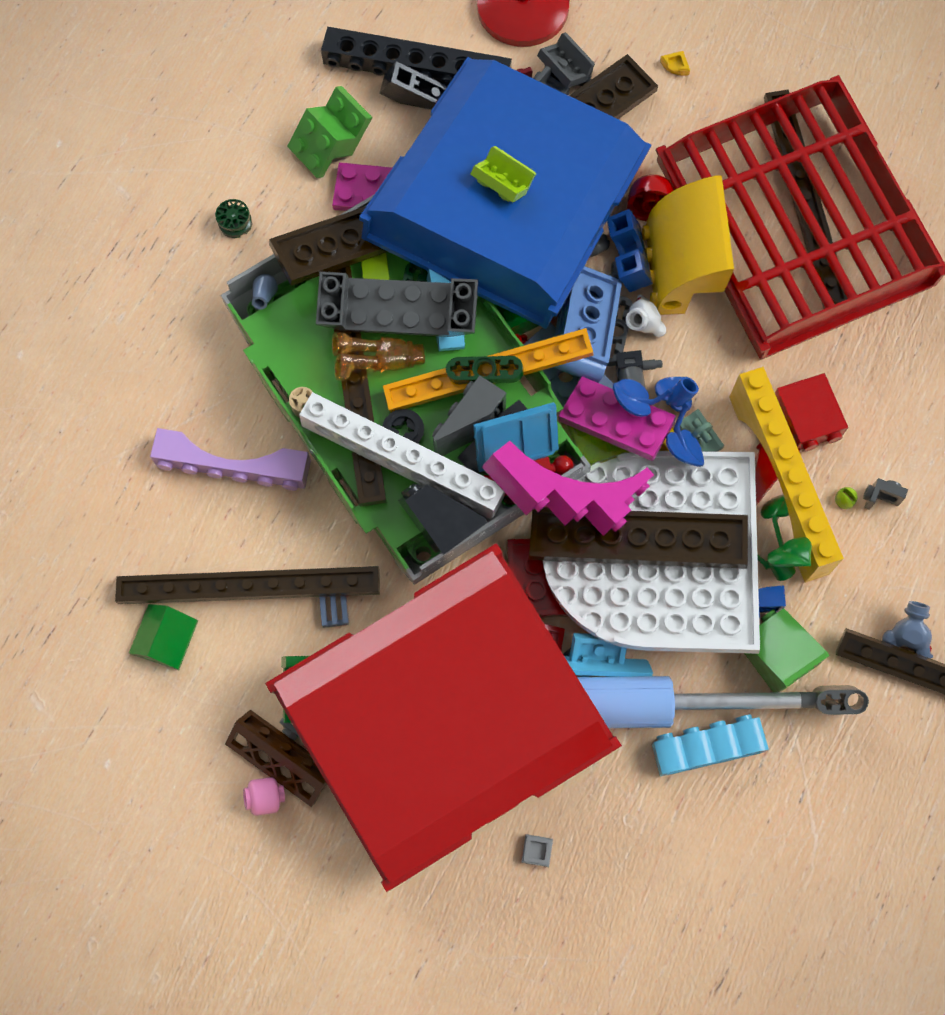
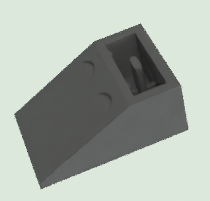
M481 376L475 382L471 381L466 386L463 392L464 397L460 403L455 402L448 412L449 417L445 423H439L432 434V437H434V452L444 456L474 441L473 424L495 419L505 411L506 392Z

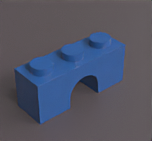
M630 209L610 216L607 223L610 237L619 253V256L615 258L619 279L629 292L653 284L640 224Z

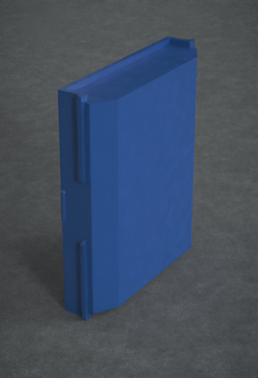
M467 57L431 110V118L406 155L400 156L360 215L359 220L364 222L361 238L427 271L431 269L451 281V278L478 280V296L547 329L553 316H557L604 232L603 227L614 207L620 204L652 145L643 141L627 123L495 60H477ZM493 146L500 148L536 173L526 195L515 202L502 199L496 191L490 187L482 186L475 177L470 175L474 165L485 160Z

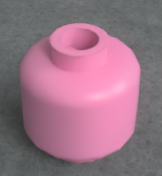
M271 777L251 780L247 788L243 789L245 809L250 810L255 816L278 812L280 802H285L283 785L278 786L277 781Z

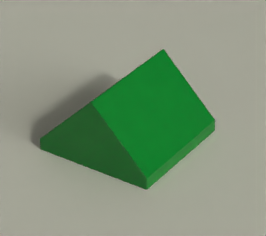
M148 604L129 654L179 670L198 620L169 606Z

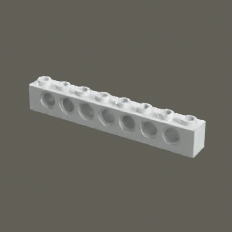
M313 392L299 414L302 427L420 485L428 484L465 507L491 520L504 498L505 492L496 482Z

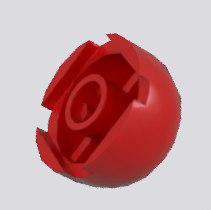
M650 174L642 176L629 189L627 209L632 211L636 219L647 221L653 207L662 198L675 190L674 186L667 178L660 175Z

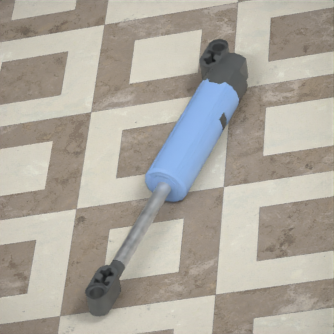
M669 676L577 677L608 728H671L674 723L675 710L817 708L824 714L843 715L861 714L867 709L869 704L866 693L851 685L818 686L812 692L674 694L673 682ZM857 693V703L849 706L848 698L850 695ZM826 695H828L830 698L834 699V700H827V701L825 702V705L821 703V700L826 699Z

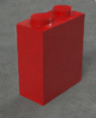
M825 373L776 389L775 395L799 450L810 451L817 448L820 443L828 441L831 444L843 438L848 425Z

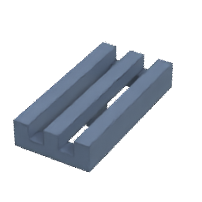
M330 596L332 621L327 619L326 597H319L323 628L349 625L347 596H340L342 620H338L336 596Z

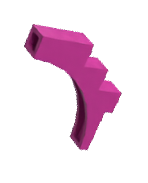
M511 441L494 452L482 466L525 515H528L534 509L539 512L547 506L565 526L572 519L578 522L586 516L603 536L611 528L616 532L627 522L624 517L631 511L628 506L635 500L632 495L636 494L639 497L650 487L647 482L654 476L647 467L635 476L618 482H581L563 477L542 467L526 456Z

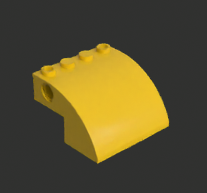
M722 175L689 183L669 193L653 207L646 225L642 227L643 240H647L648 247L645 248L647 260L650 263V273L653 282L651 284L653 292L650 293V302L656 306L660 315L685 314L694 293L724 292L734 271Z

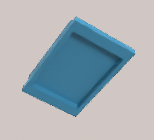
M554 402L473 424L479 472L485 471L482 466L494 452L509 441L532 460L552 455L556 450H559L557 412Z

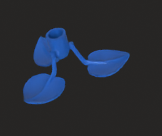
M689 377L661 379L655 384V392L658 397L654 399H649L647 390L637 381L623 379L613 384V391L617 401L632 415L639 417L648 416L651 413L650 405H654L661 400L665 401L666 405H670L675 411L680 412L674 426V432H670L666 436V445L670 453L679 461L697 467L704 465L703 453L696 437L688 430L680 431L684 415L692 407V398L699 391L698 385L694 380Z

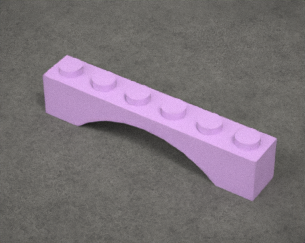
M157 428L150 455L155 465L163 470L170 471L172 468H177L193 475L197 474V472L207 473L209 477L218 479L222 478V476L232 477L234 481L243 483L247 482V480L257 481L262 486L270 487L272 484H276L292 491H296L298 488L305 489L311 463L308 452L286 448L256 459H225L201 450L183 432Z

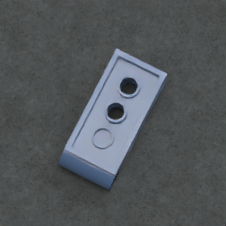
M584 266L558 313L554 337L587 328L594 356L553 368L580 378L585 377L597 383L601 381L610 358L622 286L621 280Z

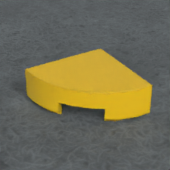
M684 51L661 56L660 62L662 66L670 73L680 76L690 74V68Z

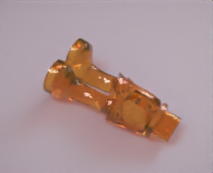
M334 332L332 337V352L334 356H337L335 361V377L338 381L347 380L352 371L356 369L370 368L374 369L373 372L379 371L381 373L388 370H400L406 367L413 368L414 364L425 363L423 344H413L412 341H407L406 343L402 339L381 337L380 340L359 339L350 337L343 332ZM350 352H377L374 356L348 354Z

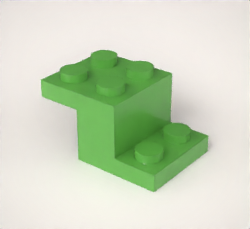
M337 86L326 106L306 108L287 147L316 178L324 177L334 158L353 155L373 117L343 86Z

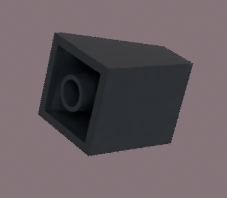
M417 483L410 485L401 492L403 497L398 500L431 548L438 554L444 555L488 523L483 516L428 484L419 485Z

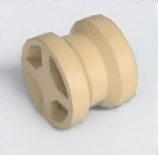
M298 387L289 395V403L295 416L300 418L299 414L303 409L302 406L306 404L312 394L311 389Z

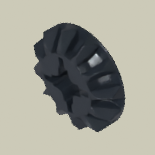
M398 409L391 412L385 418L382 427L399 435L400 433L396 429L402 428L406 421L407 429L411 432H405L403 437L419 444L424 436L423 420L412 410Z

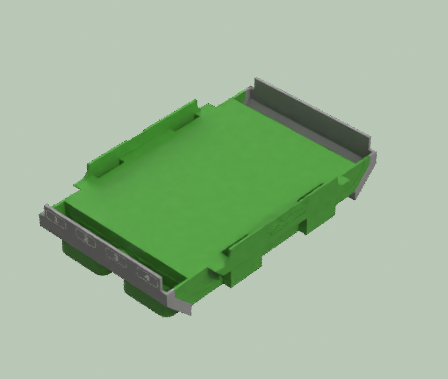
M374 195L344 213L367 206ZM386 252L389 279L403 281L405 268L410 262L390 252ZM273 254L227 281L229 290L223 293L221 297L246 342L250 344L243 351L259 375L262 384L288 423L292 424L355 523H358L366 534L373 529L376 531L394 558L396 565L414 585L524 515L516 504L509 505L504 502V499L509 497L506 495L492 520L483 516L488 523L442 555L434 552L398 501L403 497L401 492L410 485L417 484L416 482L381 466L387 503L360 507L352 451L302 427L300 418L294 415L289 403V395L294 389L307 387L313 393L345 408L334 329L316 325L319 276L291 286ZM361 262L351 265L352 278L363 279ZM416 270L413 273L414 281H417L418 275L421 274L420 270ZM262 274H268L275 278L278 290L265 309H256L252 305L253 281ZM478 295L475 333L464 335V349L439 351L436 336L361 332L374 423L382 426L385 418L390 414L383 385L446 368L447 363L455 357L489 356L524 345L511 330L494 304ZM542 370L524 375L537 392L530 396L520 381L494 384L506 392V409L517 400H520L527 409L553 402L556 404V412L564 409L552 391L551 382ZM273 380H275L288 399L287 403L273 384ZM463 393L406 408L416 412L423 420L424 436L420 440L419 445L434 452V437H432V434L439 423H445L449 417L448 412L455 402L460 403L464 397ZM406 421L402 428L396 429L401 436H404L405 432H411L407 429ZM557 421L559 450L548 456L550 464L558 456L565 455L570 457L574 468L561 476L578 480L590 472L591 465ZM472 442L444 455L443 457L464 466L459 461L458 456ZM486 471L480 473L482 476L489 475ZM340 480L343 481L345 486L348 488V490L358 503L357 506H355V504L353 503V501L351 500V498L339 482ZM421 552H428L431 555L426 561L418 560L417 556Z

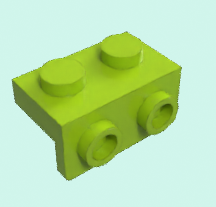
M493 146L486 159L474 165L470 175L475 177L482 186L490 187L496 191L502 199L515 202L526 195L536 173L500 148Z

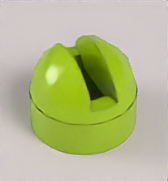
M851 487L841 488L835 496L836 504L842 509L852 508L858 499L856 491ZM843 492H846L853 499V501H851V499Z

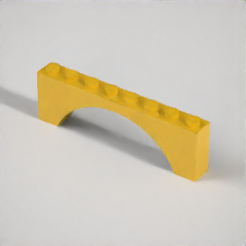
M764 367L741 373L729 396L738 420L746 423L755 433L771 461L787 504L794 538L806 537L812 543L811 566H799L800 573L805 583L827 576L844 558Z

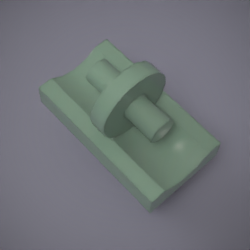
M699 409L683 418L680 430L690 431L698 440L702 452H718L724 448V444L712 429L713 426L710 422H707Z

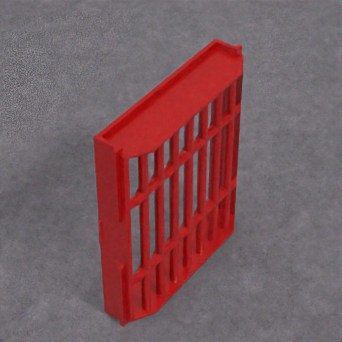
M839 75L830 78V80L819 81L692 132L668 148L663 145L655 150L658 155V165L665 178L672 183L676 190L687 185L676 162L688 157L691 158L701 179L712 177L700 155L701 152L712 148L728 177L722 180L723 189L732 188L735 190L775 267L769 270L761 271L726 204L729 232L752 277L738 282L734 273H732L724 292L760 360L935 287L945 276V262L910 200L906 199L877 147V141ZM822 104L838 133L825 138L810 108ZM800 113L816 142L804 147L788 117L792 114ZM777 120L794 150L783 156L766 126L773 124ZM755 130L772 159L759 165L744 137L745 134ZM733 139L750 168L737 174L722 146L723 143ZM839 143L845 145L886 221L877 225L872 223L831 148L832 146ZM817 152L824 155L864 230L853 235L851 234L809 157L810 155ZM795 161L801 162L842 238L841 240L829 244L787 166L788 164ZM773 170L779 171L819 245V249L809 253L806 252L766 178V173ZM751 179L757 181L797 258L784 262L743 185L744 182ZM888 230L893 231L914 269L913 272L904 276L901 275L879 234ZM864 240L871 241L892 281L879 285L857 243ZM843 249L849 250L870 290L857 295L835 255L836 252ZM821 258L827 260L847 300L834 304L812 262ZM804 268L825 309L814 314L811 313L790 271ZM776 277L782 279L802 319L789 324L767 282L768 280ZM754 286L759 287L780 327L778 331L766 336L743 292L744 290Z

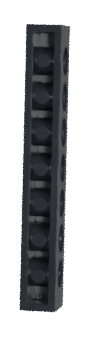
M328 26L321 48L323 64L330 67H343L353 71L371 72L381 76L397 61L446 86L450 84L467 57L477 60H495L512 68V58Z

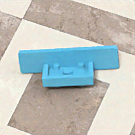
M573 633L570 656H564L575 675L581 677L653 676V670L648 660L625 659L627 648L613 645L587 633Z

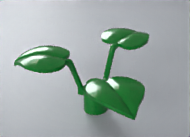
M784 495L772 498L763 505L760 513L764 519L772 518L779 548L768 554L767 561L758 554L757 559L766 570L771 568L778 581H785L795 574L796 570L794 567L811 566L812 543L806 537H799L783 544L778 519L779 517L789 516Z

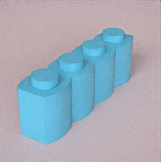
M751 714L735 718L736 723L726 725L725 721H718L709 724L710 729L700 731L699 727H692L683 730L684 735L673 737L672 733L657 736V741L653 742L652 748L660 777L766 752L769 748L760 717L752 719Z

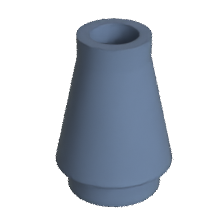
M262 274L254 279L252 305L256 309H265L268 302L276 294L278 285L274 277Z

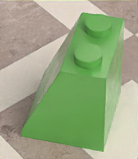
M784 608L778 613L772 610L761 618L763 623L759 625V654L744 653L772 692L783 691L830 656Z

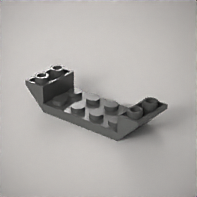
M320 272L316 325L347 332L440 337L474 334L478 280L451 278V283L361 279L349 278L346 273Z

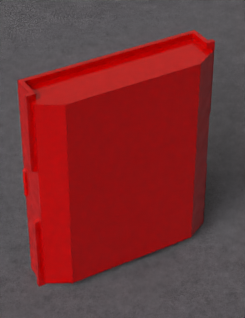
M497 543L416 591L413 600L355 635L351 633L345 634L265 683L270 693L276 695L382 877L381 884L386 892L472 840V833L515 808L530 796L541 797L622 746L617 737L612 735L512 573Z

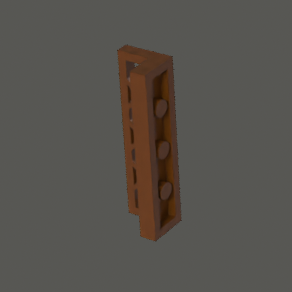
M249 710L235 722L225 745L263 773L274 778L277 783L283 785L285 789L312 807L327 783L309 752L252 710ZM238 733L246 738L248 746H243L235 740ZM258 751H264L268 755L270 762L263 761ZM281 766L286 767L290 771L291 778H287L281 773ZM302 782H306L315 788L312 795L303 789Z

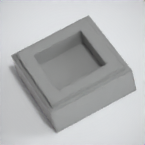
M526 834L521 863L549 867L553 839Z

